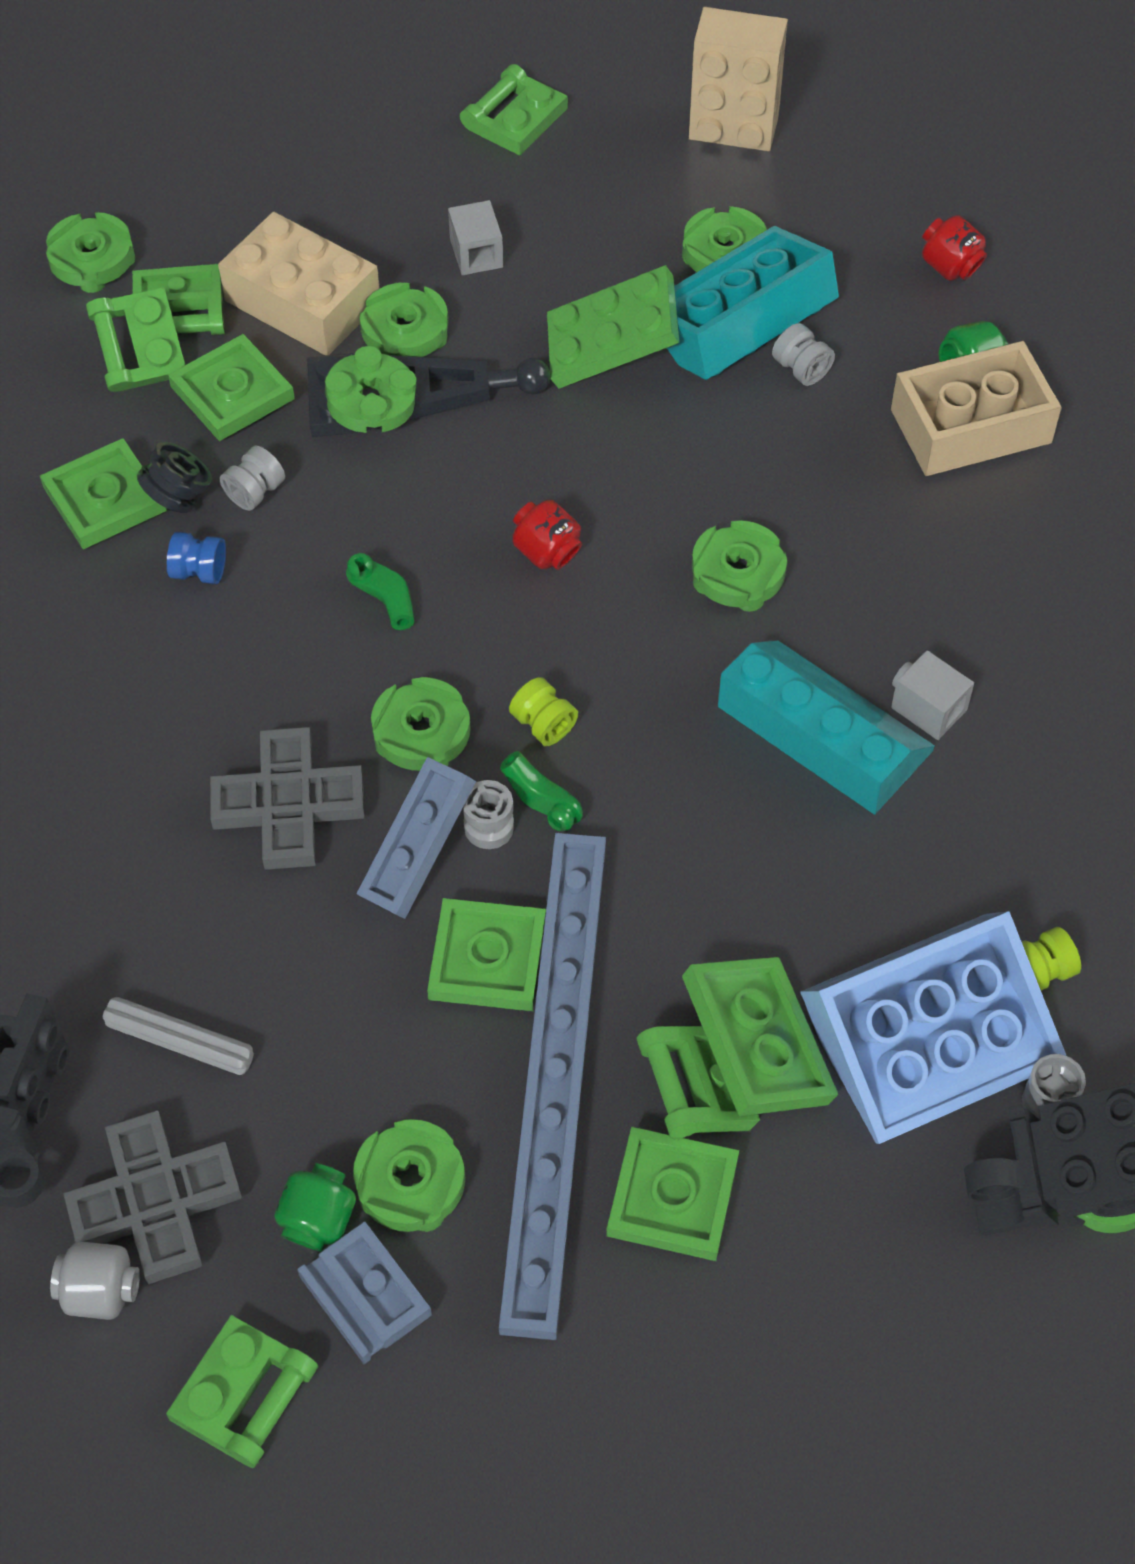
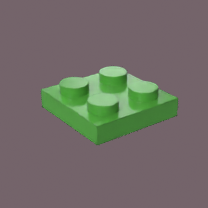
M244 334L168 375L171 388L219 442L295 399L291 384Z
M123 438L40 475L44 490L83 550L167 511L165 507L146 494L139 485L137 474L142 465Z
M443 898L427 989L428 1000L533 1011L546 909Z
M631 1127L608 1221L607 1237L716 1261L739 1150L685 1138H671L667 1134Z

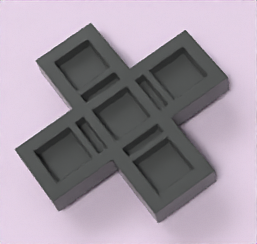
M310 727L260 731L261 773L210 776L211 823L213 830L262 826V860L265 870L316 866L314 822L365 819L361 765L313 769Z
M159 1111L105 1127L118 1176L63 1193L75 1242L105 1244L134 1235L142 1269L148 1284L203 1267L189 1216L242 1199L226 1142L172 1158Z

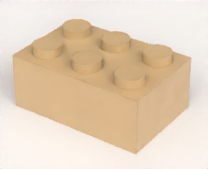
M703 7L694 40L689 126L690 140L764 151L771 150L779 116L788 19Z
M272 212L218 263L226 302L325 356L330 355L360 324V314L366 308L365 301L374 291L379 289L377 265L275 212Z
M1021 341L897 373L891 411L925 476L1052 443L1061 405L1025 342Z

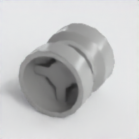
M801 323L793 324L779 336L772 350L773 358L783 367H791L794 377L805 386L813 385L827 374L835 359L834 351L824 342H816L813 332Z
M259 446L251 447L242 456V463L239 466H230L220 476V484L227 496L236 505L248 511L253 510L262 502L264 493L267 490H275L285 479V473L281 464L269 451Z
M484 780L476 782L463 806L465 835L473 845L479 848H499L509 841L514 831L512 794L505 785L498 781Z
M1049 1054L1040 1058L1034 1064L1029 1080L1026 1083L1022 1095L1023 1105L1041 1120L1038 1106L1083 1094L1086 1085L1085 1073L1080 1065L1070 1057L1061 1054Z

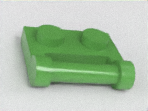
M510 64L501 73V80L476 104H469L460 113V120L469 131L520 156L568 109V96L528 77L520 66ZM511 92L518 94L494 119L487 116Z
M218 264L132 271L133 294L164 287L171 312L208 309L207 314L172 316L177 334L211 331V335L225 334L223 289Z
M164 287L112 299L98 298L86 304L88 317L95 322L108 373L105 375V381L109 391L118 392L169 380L168 375L185 366ZM124 315L139 368L131 370L125 368L112 318Z
M659 1026L649 1028L638 1035L636 1039L641 1055L649 1058L668 1113L664 1120L671 1138H684L700 1132L750 1131L760 1121L758 1114L738 1116L702 1026ZM669 1052H677L696 1107H688Z
M231 1315L166 1414L171 1422L242 1464L255 1468L264 1454V1450L261 1448L264 1441L301 1383L311 1380L318 1369V1365L303 1352L294 1348H288ZM273 1364L280 1368L282 1372L243 1433L232 1432L230 1429L271 1365Z

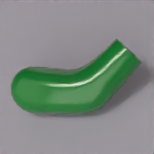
M365 553L351 556L347 562L346 570L349 582L383 602L393 629L405 630L413 626L414 614L406 580L397 572L372 561V558Z
M519 751L513 752L505 758L500 769L513 790L527 806L547 815V821L553 829L565 832L570 830L573 824L580 822L583 817V809L580 802L572 794L541 774Z

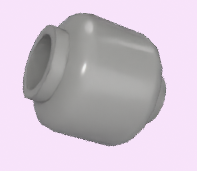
M75 1242L66 1254H59L56 1257L51 1275L52 1299L59 1300L60 1307L66 1315L106 1320L114 1319L122 1311L125 1302L135 1301L139 1289L140 1271L138 1267L130 1266L128 1252L122 1246Z

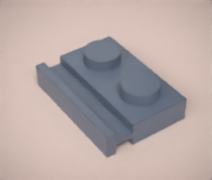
M363 1222L319 1253V1258L307 1266L304 1264L297 1269L301 1280L363 1364L369 1362L371 1356L383 1347L385 1349L432 1316L430 1306L366 1222Z

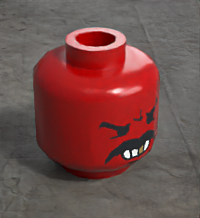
M960 215L950 217L946 221H943L940 217L937 218L922 236L926 241L922 251L923 259L948 281H954L958 278L964 281L976 272L987 257V253L984 252L986 239Z
M546 500L538 505L530 501L518 511L513 519V522L517 525L512 537L514 546L540 569L546 570L554 567L556 570L561 569L572 560L582 547V542L579 540L581 535L580 524L553 500Z

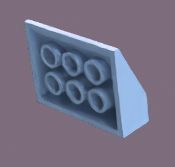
M1009 911L984 914L800 991L825 1052L877 1144L1029 1079L1034 1064L1044 1056L1049 1054L1066 1056Z

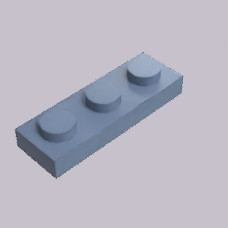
M427 757L356 894L405 919L476 781Z

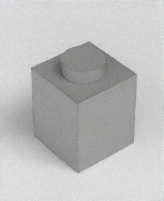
M490 200L448 208L450 241L461 275L503 268L502 234Z
M927 650L914 664L909 661L906 662L895 675L892 682L895 692L891 708L936 740H939L968 710L974 682Z

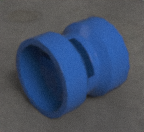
M174 532L167 552L168 576L173 579L186 580L190 576L195 577L197 575L202 583L219 584L226 560L225 540L221 537L207 536L200 541L195 539L191 533Z

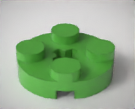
M729 206V213H715V207L704 209L695 214L685 226L682 250L683 261L694 271L698 272L766 231V226L758 216L743 208ZM728 241H732V242H733V245H731V246H722V245H719L717 242H720V243H724V244H725V243H727Z
M95 212L96 218L83 220L81 213L71 215L57 223L50 230L46 239L48 247L46 254L52 273L61 281L70 285L80 286L83 291L88 293L102 290L106 283L120 277L135 262V253L128 227L119 218L107 213ZM83 248H87L90 250L97 248L92 252H82Z
M394 283L374 291L365 301L366 308L360 314L361 334L367 346L377 348L381 354L424 357L436 349L442 348L447 343V306L443 298L433 289L424 286V292L410 289V283ZM404 318V320L413 322L406 325L397 324V319Z
M365 346L359 348L355 355H350L337 362L326 377L325 395L329 413L339 424L350 430L367 433V427L375 428L382 426V432L390 431L405 423L414 411L416 394L415 374L401 361L389 355L381 354L375 347ZM372 388L378 390L380 395L370 393L365 396L362 393L364 389Z
M731 521L730 527L717 531L716 526L707 529L698 538L693 549L692 572L694 588L697 592L725 606L739 607L748 612L760 609L764 601L772 598L780 590L785 579L787 557L786 553L784 554L783 550L779 547L780 540L768 528L750 521ZM740 558L747 560V568L735 569L727 562L736 563Z
M420 677L411 679V685H405L397 689L395 684L386 689L375 702L371 714L375 748L379 755L401 768L420 771L427 757L448 766L449 762L464 750L470 737V716L467 707L462 701V696L456 688L435 678ZM422 717L429 718L430 728L426 730H414L413 726L409 724L410 721L419 722Z
M414 1119L395 1122L394 1128L386 1129L380 1134L376 1131L362 1144L354 1162L353 1177L361 1208L374 1221L392 1230L404 1232L417 1230L428 1232L435 1230L442 1224L444 1218L456 1208L465 1186L463 1160L459 1150L454 1146L453 1139L445 1130L437 1125ZM410 1164L418 1165L419 1175L423 1177L419 1183H413L412 1186L401 1185V1179L394 1176L397 1170L407 1171Z

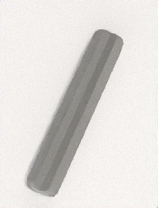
M120 997L110 999L103 1013L105 1025L109 1028L238 1075L245 1074L253 1060V1048L249 1044Z

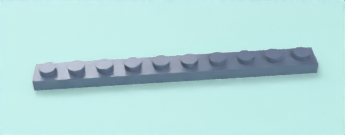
M555 833L499 1321V1335L549 1340L557 1339L606 837Z

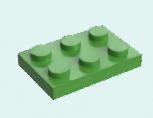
M666 265L547 312L550 379L558 389L679 343L674 278Z
M779 957L691 964L682 978L738 1116L826 1106L838 1095L836 1087Z

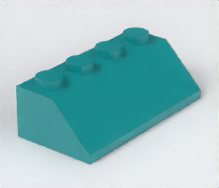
M777 226L769 228L674 286L679 343L667 347V350L679 366L705 380L720 374L723 369L744 356L752 354L757 348L774 337L781 335L793 324H797L811 314L819 312L822 307L839 297L832 251Z
M780 641L751 643L721 673L718 707L874 815L934 750L935 745Z

